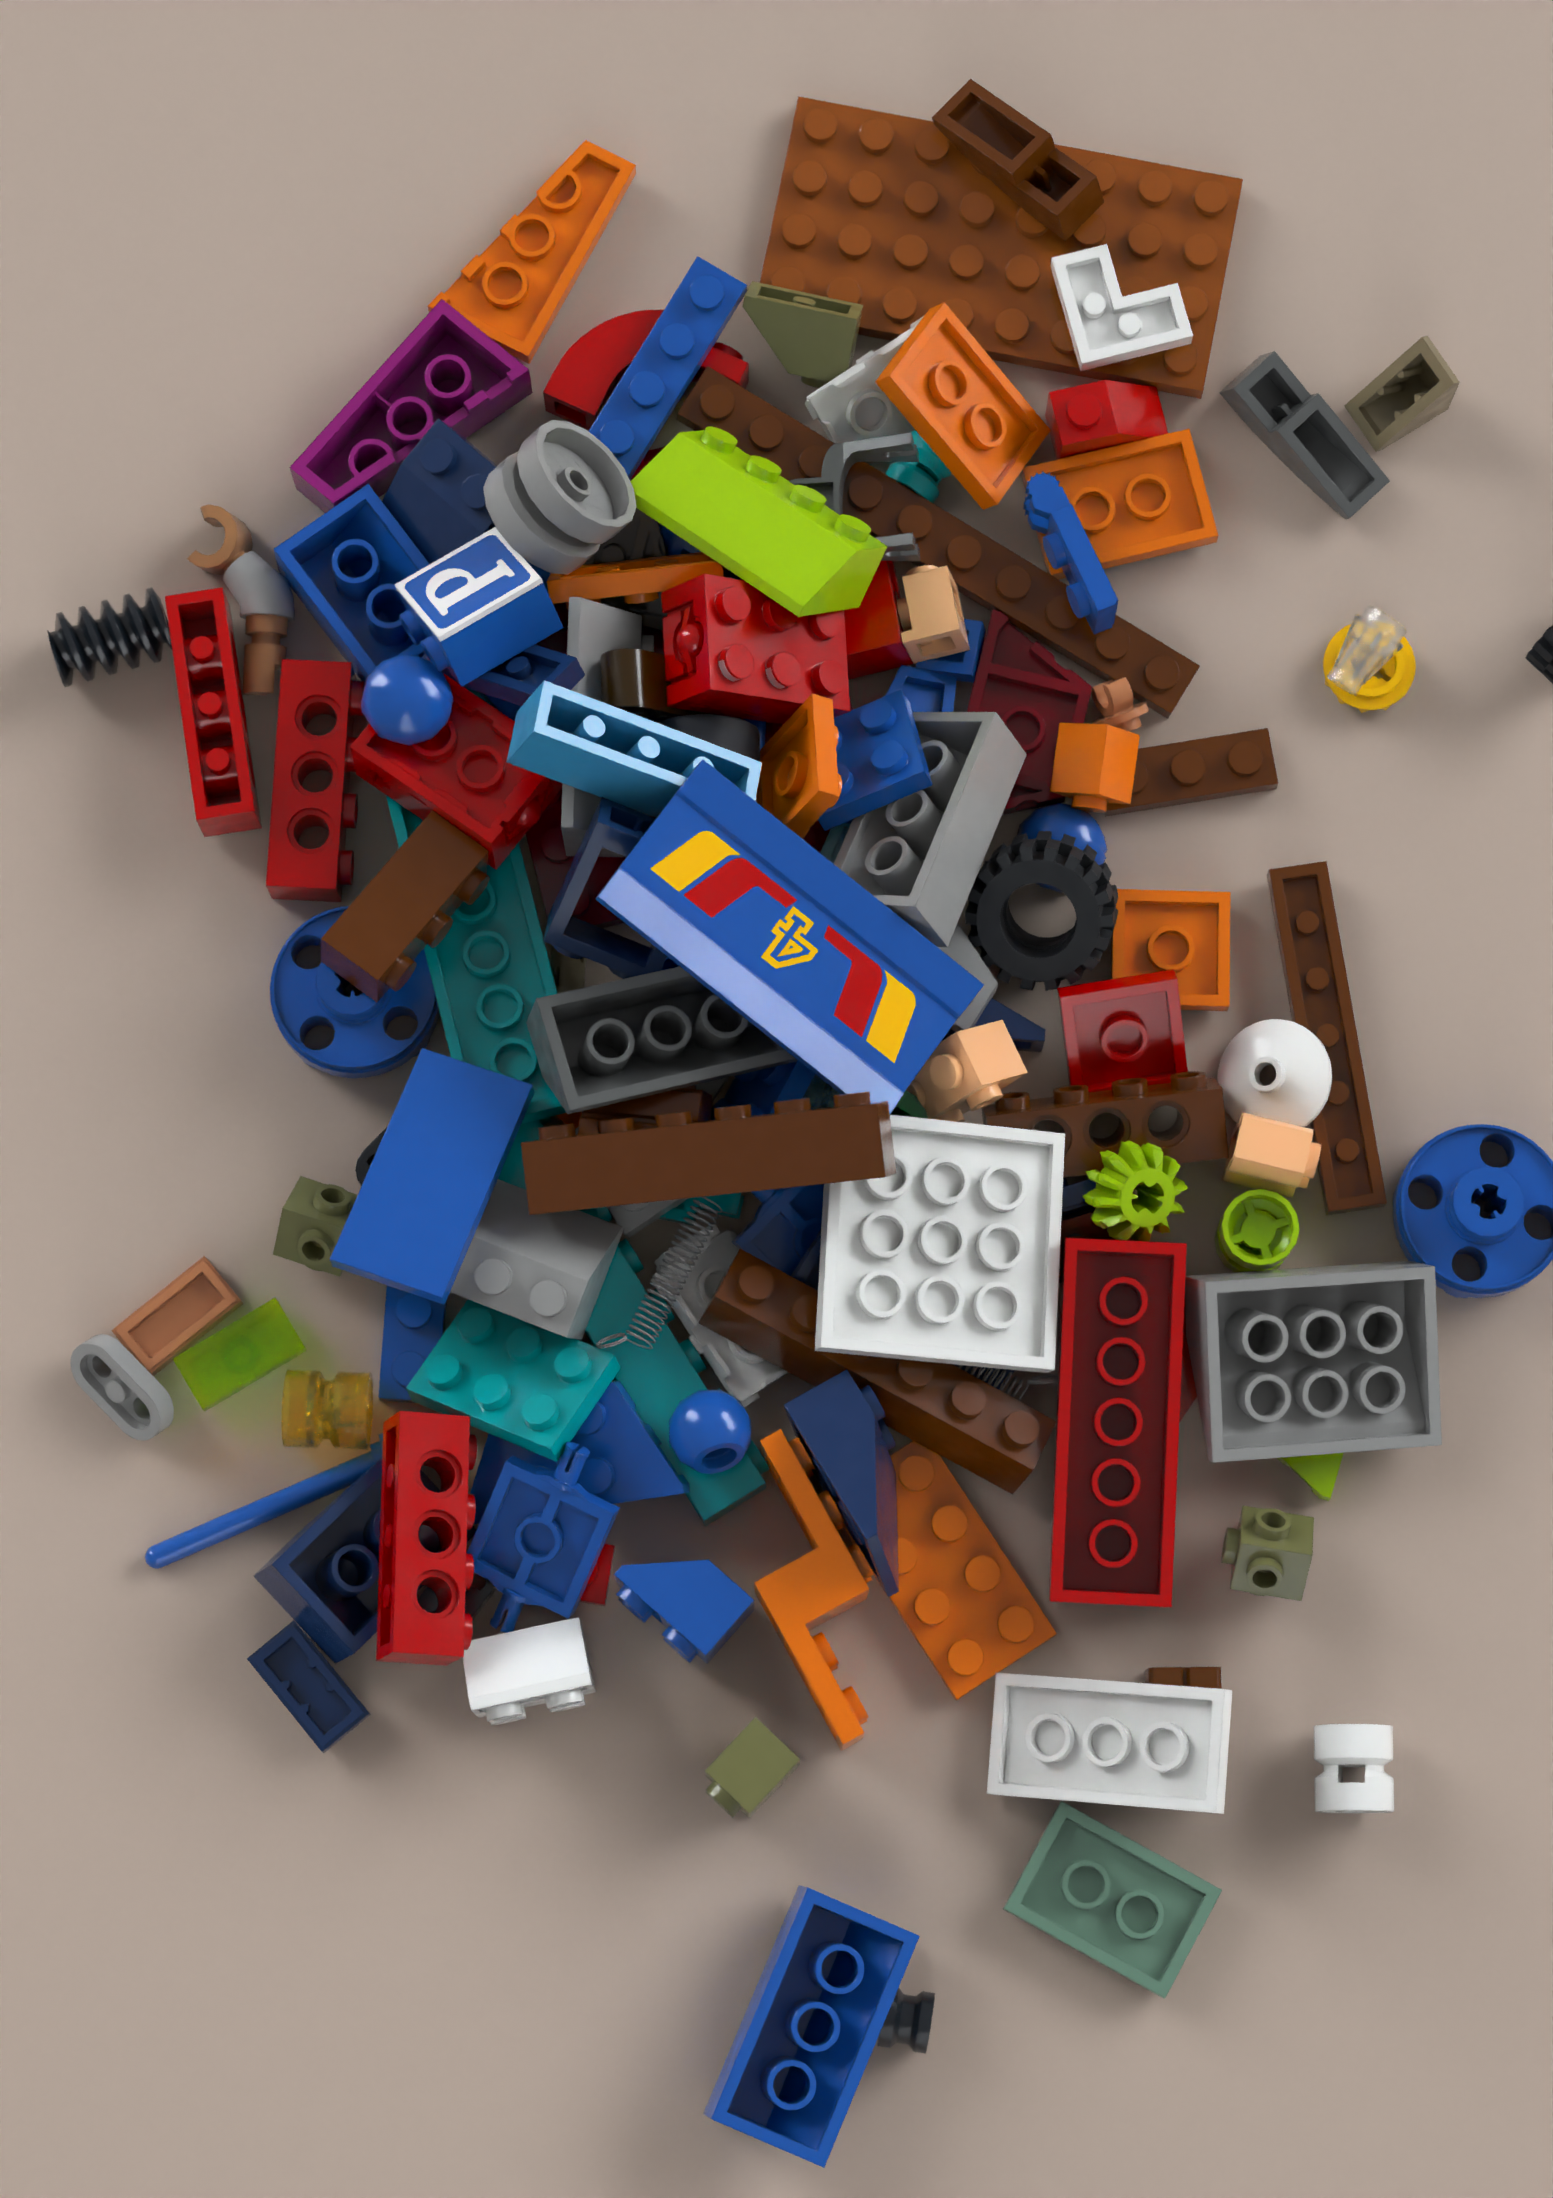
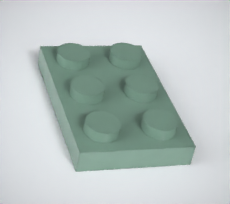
M1061 1801L1003 1910L1165 1999L1222 1889Z

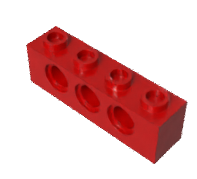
M223 587L165 596L196 821L204 837L261 829L262 824L231 608Z
M282 659L266 887L272 899L342 902L343 885L353 884L354 851L345 850L346 828L356 829L358 818V795L349 793L350 772H356L350 746L357 738L353 737L354 716H364L361 709V700L365 681H356L357 678L352 662ZM327 714L336 719L334 728L325 735L317 736L306 731L309 721L317 715ZM324 770L333 775L330 785L320 792H310L302 787L305 777L313 771ZM319 826L329 831L326 842L318 848L307 849L298 844L300 835L307 828Z
M399 1411L383 1422L376 1661L447 1666L463 1658L464 1650H468L471 1644L473 1622L471 1615L465 1613V1590H469L473 1582L474 1559L473 1555L466 1553L467 1530H470L474 1524L476 1502L474 1495L468 1493L469 1470L471 1471L475 1466L477 1439L474 1434H470V1416ZM422 1465L433 1468L439 1474L441 1479L439 1493L432 1492L423 1485L420 1478ZM420 1525L429 1526L437 1533L440 1542L437 1553L428 1551L420 1543L418 1536ZM419 1585L428 1586L435 1592L438 1599V1607L435 1613L425 1611L418 1603L417 1589Z

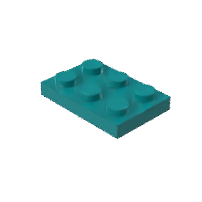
M468 1299L407 1385L406 1390L411 1400L415 1403L442 1414L470 1416V1426L557 1462L564 1452L566 1442H571L621 1367L616 1356L612 1353L577 1339L563 1337Z

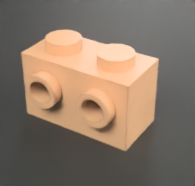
M999 1020L956 1031L941 1041L906 1090L917 1097L925 1108L928 1119L964 1122L963 1114L969 1110L975 1111L996 1102L1003 1097L1001 1092L1003 1088L1028 1072L1004 1021Z

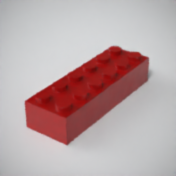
M1065 1238L1049 1578L1050 1602L1172 1608L1187 1243Z

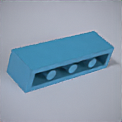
M545 680L516 713L507 757V763L593 795L604 797L657 818L702 759L753 800L756 799L762 766L760 761Z

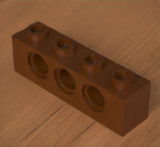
M1202 1071L1176 1073L1170 1076L1171 1083L1147 1085V1079L1144 1078L1121 1079L1112 1082V1090L1089 1092L1086 1085L1062 1086L1053 1089V1097L1030 1099V1095L1027 1092L1003 1093V1097L997 1100L995 1104L981 1108L983 1125L1032 1130L1038 1122L1043 1120L1058 1122L1060 1124V1133H1065L1063 1178L1087 1175L1086 1171L1090 1170L1101 1172L1104 1165L1100 1152L1109 1150L1118 1155L1121 1141H1132L1140 1147L1146 1143L1156 1145L1162 1149L1163 1156L1175 1159L1178 1164L1229 1158L1223 1089L1215 1078L1206 1079V1073ZM1171 1106L1177 1109V1119L1168 1130L1157 1132L1148 1128L1149 1116L1156 1108ZM1102 1113L1117 1115L1119 1124L1111 1136L1095 1138L1089 1134L1090 1123L1097 1115Z

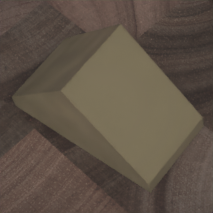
M1424 336L1344 407L1375 452L1448 410L1460 382L1430 338Z

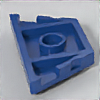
M620 1381L611 1382L571 1440V1442L580 1444L577 1451L583 1446L590 1451V1455L585 1461L577 1483L581 1484L587 1492L612 1504L689 1493L688 1481L683 1474L678 1475L660 1448L662 1443L651 1426L643 1422L637 1414L636 1404ZM488 1434L470 1494L474 1495L476 1502L474 1524L480 1523L503 1466L512 1455L542 1470L554 1472L561 1457L556 1462Z

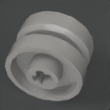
M551 420L541 425L521 444L518 452L506 457L488 474L483 487L485 505L496 529L511 548L529 563L549 573L569 574L580 568L599 550L600 544L613 538L632 521L637 507L634 488L627 473L609 448L589 431L568 421Z

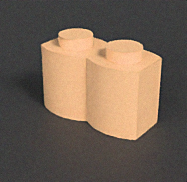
M1243 1112L1239 1122L1235 1125L1228 1150L1229 1158H1226L1222 1181L1254 1189H1266L1292 1198L1296 1188L1306 1189L1309 1179L1314 1178L1321 1152V1144L1311 1142L1313 1129Z

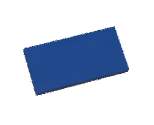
M421 1048L330 1257L332 1267L445 1305L535 1093L533 1085Z

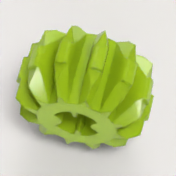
M1121 1141L1118 1155L1109 1150L1100 1152L1104 1168L1101 1172L1098 1170L1086 1171L1088 1178L1096 1183V1188L1082 1196L1087 1204L1096 1207L1090 1217L1093 1223L1103 1229L1107 1228L1109 1236L1116 1240H1128L1131 1237L1134 1241L1150 1242L1153 1230L1161 1234L1170 1233L1166 1217L1169 1213L1174 1215L1185 1213L1182 1206L1175 1202V1196L1188 1189L1183 1180L1175 1177L1181 1167L1178 1162L1169 1156H1163L1162 1149L1151 1143L1143 1144L1140 1147L1132 1141ZM1133 1190L1138 1191L1137 1195L1133 1194Z

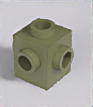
M300 1176L282 1208L273 1255L303 1264L315 1271H324L340 1277L343 1270L332 1267L330 1257L357 1198V1194L348 1192L337 1185L324 1184Z
M1243 1505L1238 1528L1227 1527L1222 1548L1221 1563L1231 1564L1230 1589L1249 1592L1258 1596L1268 1595L1302 1601L1313 1555L1314 1517L1285 1513L1274 1508L1262 1509Z

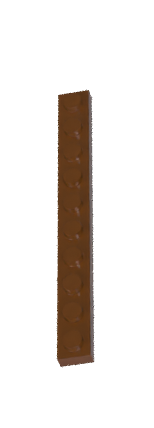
M708 366L678 411L676 420L694 431L705 430L706 427L712 426L730 433L738 441L736 447L750 456H760L774 462L782 470L780 476L788 481L800 478L821 477L824 457L828 449L835 444ZM857 462L850 468L843 490V514L853 516L865 522L871 528V536L876 538L913 532L915 544H918L920 549V561L909 562L917 567L923 565L942 567L947 565L960 593L991 612L992 610L1001 611L1009 618V623L1105 681L1112 679L1115 681L1126 677L1132 689L1134 699L1139 702H1146L1149 708L1165 718H1169L1200 665L1118 615H1115L1112 628L1093 634L1086 617L1079 619L1074 614L1067 597V584L868 463Z

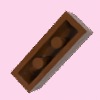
M432 810L321 938V962L375 1002H378L389 988L395 992L398 991L413 974L417 965L413 960L424 947L428 945L431 948H435L447 935L453 924V919L450 917L463 902L467 905L473 904L485 890L490 880V877L487 875L489 851Z

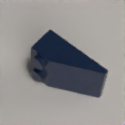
M438 418L401 463L382 502L428 563L431 564L495 527L485 505L483 487L488 474L497 465L460 433Z
M845 1370L783 1405L795 1436L800 1439L815 1469L812 1470L814 1477L822 1490H827L833 1498L843 1517L845 1528L853 1541L861 1549L886 1595L890 1597L899 1592L896 1471L888 1452L896 1447V1443L882 1419L886 1417L885 1412L871 1387L867 1385L859 1389L848 1370Z
M382 1457L298 1532L254 1575L256 1580L335 1664L355 1654L377 1632ZM420 1470V1478L423 1485L428 1490L439 1493L440 1489ZM420 1525L418 1531L420 1543L428 1551L437 1553L440 1545L437 1533L429 1526ZM474 1526L467 1530V1542L475 1535L477 1529ZM419 1585V1586H418V1589H417V1592H418L424 1585Z

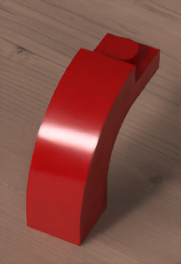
M642 310L623 314L599 324L580 337L561 358L543 391L546 412L589 430L664 310ZM715 342L692 380L697 383L708 366L746 389L749 383V363L743 361V356L734 348L720 342Z

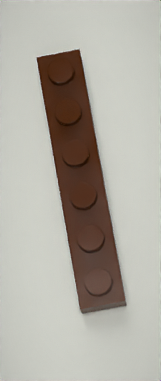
M1327 861L1269 869L1267 881L1292 1022L1304 1026L1318 1037L1328 1053L1332 1067V1085L1328 1100L1319 1115L1310 1123V1127L1313 1129V1142L1321 1144L1317 1167L1326 1215L1384 1207L1387 1204Z

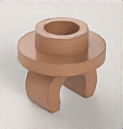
M1126 677L1115 681L1111 679L1092 688L1091 695L1093 701L1103 715L1093 720L1092 724H1108L1129 732L1142 726L1139 716L1147 713L1149 709L1146 702L1133 704L1132 689Z

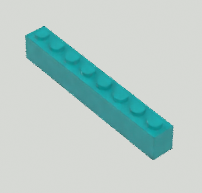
M550 1117L521 1124L499 1175V1180L526 1190L521 1143L539 1139L538 1128L551 1121ZM607 1207L579 1210L608 1222L613 1219ZM626 1238L618 1243L585 1330V1334L595 1347H597L596 1343L599 1340L617 1333H625L627 1339L639 1345L650 1347L645 1341L626 1333V1330L635 1333L645 1340L653 1341L648 1335L629 1327V1324L640 1328L648 1334L656 1335L651 1329L632 1321V1318L643 1322L651 1328L659 1329L655 1324L635 1315V1312L646 1316L654 1322L662 1323L661 1320L640 1310L638 1307L641 1306L657 1316L665 1317L661 1312L644 1305L641 1302L644 1300L662 1311H668L664 1306L644 1296L647 1294L668 1305L665 1299L652 1293H647L636 1276V1273L643 1270L644 1267ZM671 1311V1313H665L668 1319H662L665 1325H659L662 1331H656L659 1337H653L656 1343H650L653 1349L642 1348L625 1340L618 1345L602 1348V1350L616 1356L621 1368L614 1377V1380L622 1383L636 1404L637 1414L643 1422L651 1426L662 1443L660 1448L678 1475L683 1474L688 1481L690 1492L685 1493L706 1527L765 1490L766 1482L761 1474L770 1468L752 1439L742 1460L731 1469L714 1474L699 1473L678 1459L669 1443V1419L681 1400L699 1390L708 1389L698 1375L707 1368L697 1350L688 1338L678 1343L667 1323L675 1319ZM623 1336L610 1339L600 1345L618 1341L622 1339Z

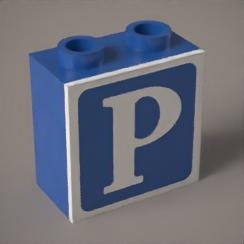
M496 527L394 585L406 609L405 612L398 615L406 633L416 646L421 644L427 658L436 666L438 672L447 669L461 687L564 628L542 578L519 553L511 548Z

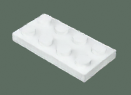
M996 1673L987 1794L1224 1814L1232 1690Z

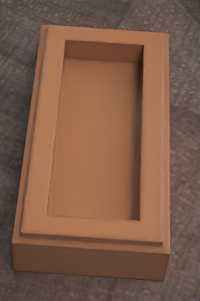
M203 1256L111 1331L123 1346L155 1376L243 1305V1302L208 1259Z

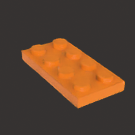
M912 1441L890 1455L896 1471L899 1592L888 1598L957 1701L995 1676L996 1673L1003 1671L1056 1636L1057 1633L941 1456ZM842 1523L843 1529L845 1530L846 1534L848 1535L852 1543L855 1544L849 1532Z

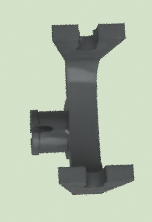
M911 432L836 443L828 449L824 457L821 477L793 479L789 482L794 485L807 486L818 491L826 498L825 505L841 515L843 514V490L846 476L855 463L919 462V451L916 444H914ZM913 532L876 537L877 540L888 546L881 561H920V549L918 544H915Z

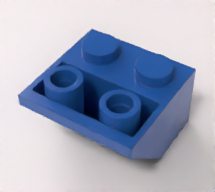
M709 1560L622 1565L614 1574L618 1586L621 1587L616 1593L619 1597L618 1600L643 1623L652 1615L667 1628L661 1634L664 1637L663 1640L689 1663L698 1655L708 1664L755 1610L754 1599Z

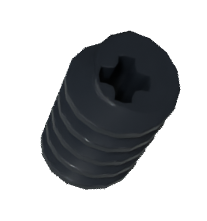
M152 587L146 589L144 607L140 608L130 594L123 595L122 613L117 614L108 600L101 601L100 619L95 620L86 607L81 606L78 607L77 625L72 626L65 615L59 612L56 613L55 631L49 632L47 630L51 650L64 687L72 685L75 667L86 681H90L95 678L97 661L100 662L109 675L117 672L119 655H122L127 664L134 669L140 666L141 649L146 651L154 663L162 660L163 643H167L172 650L167 616L161 599Z

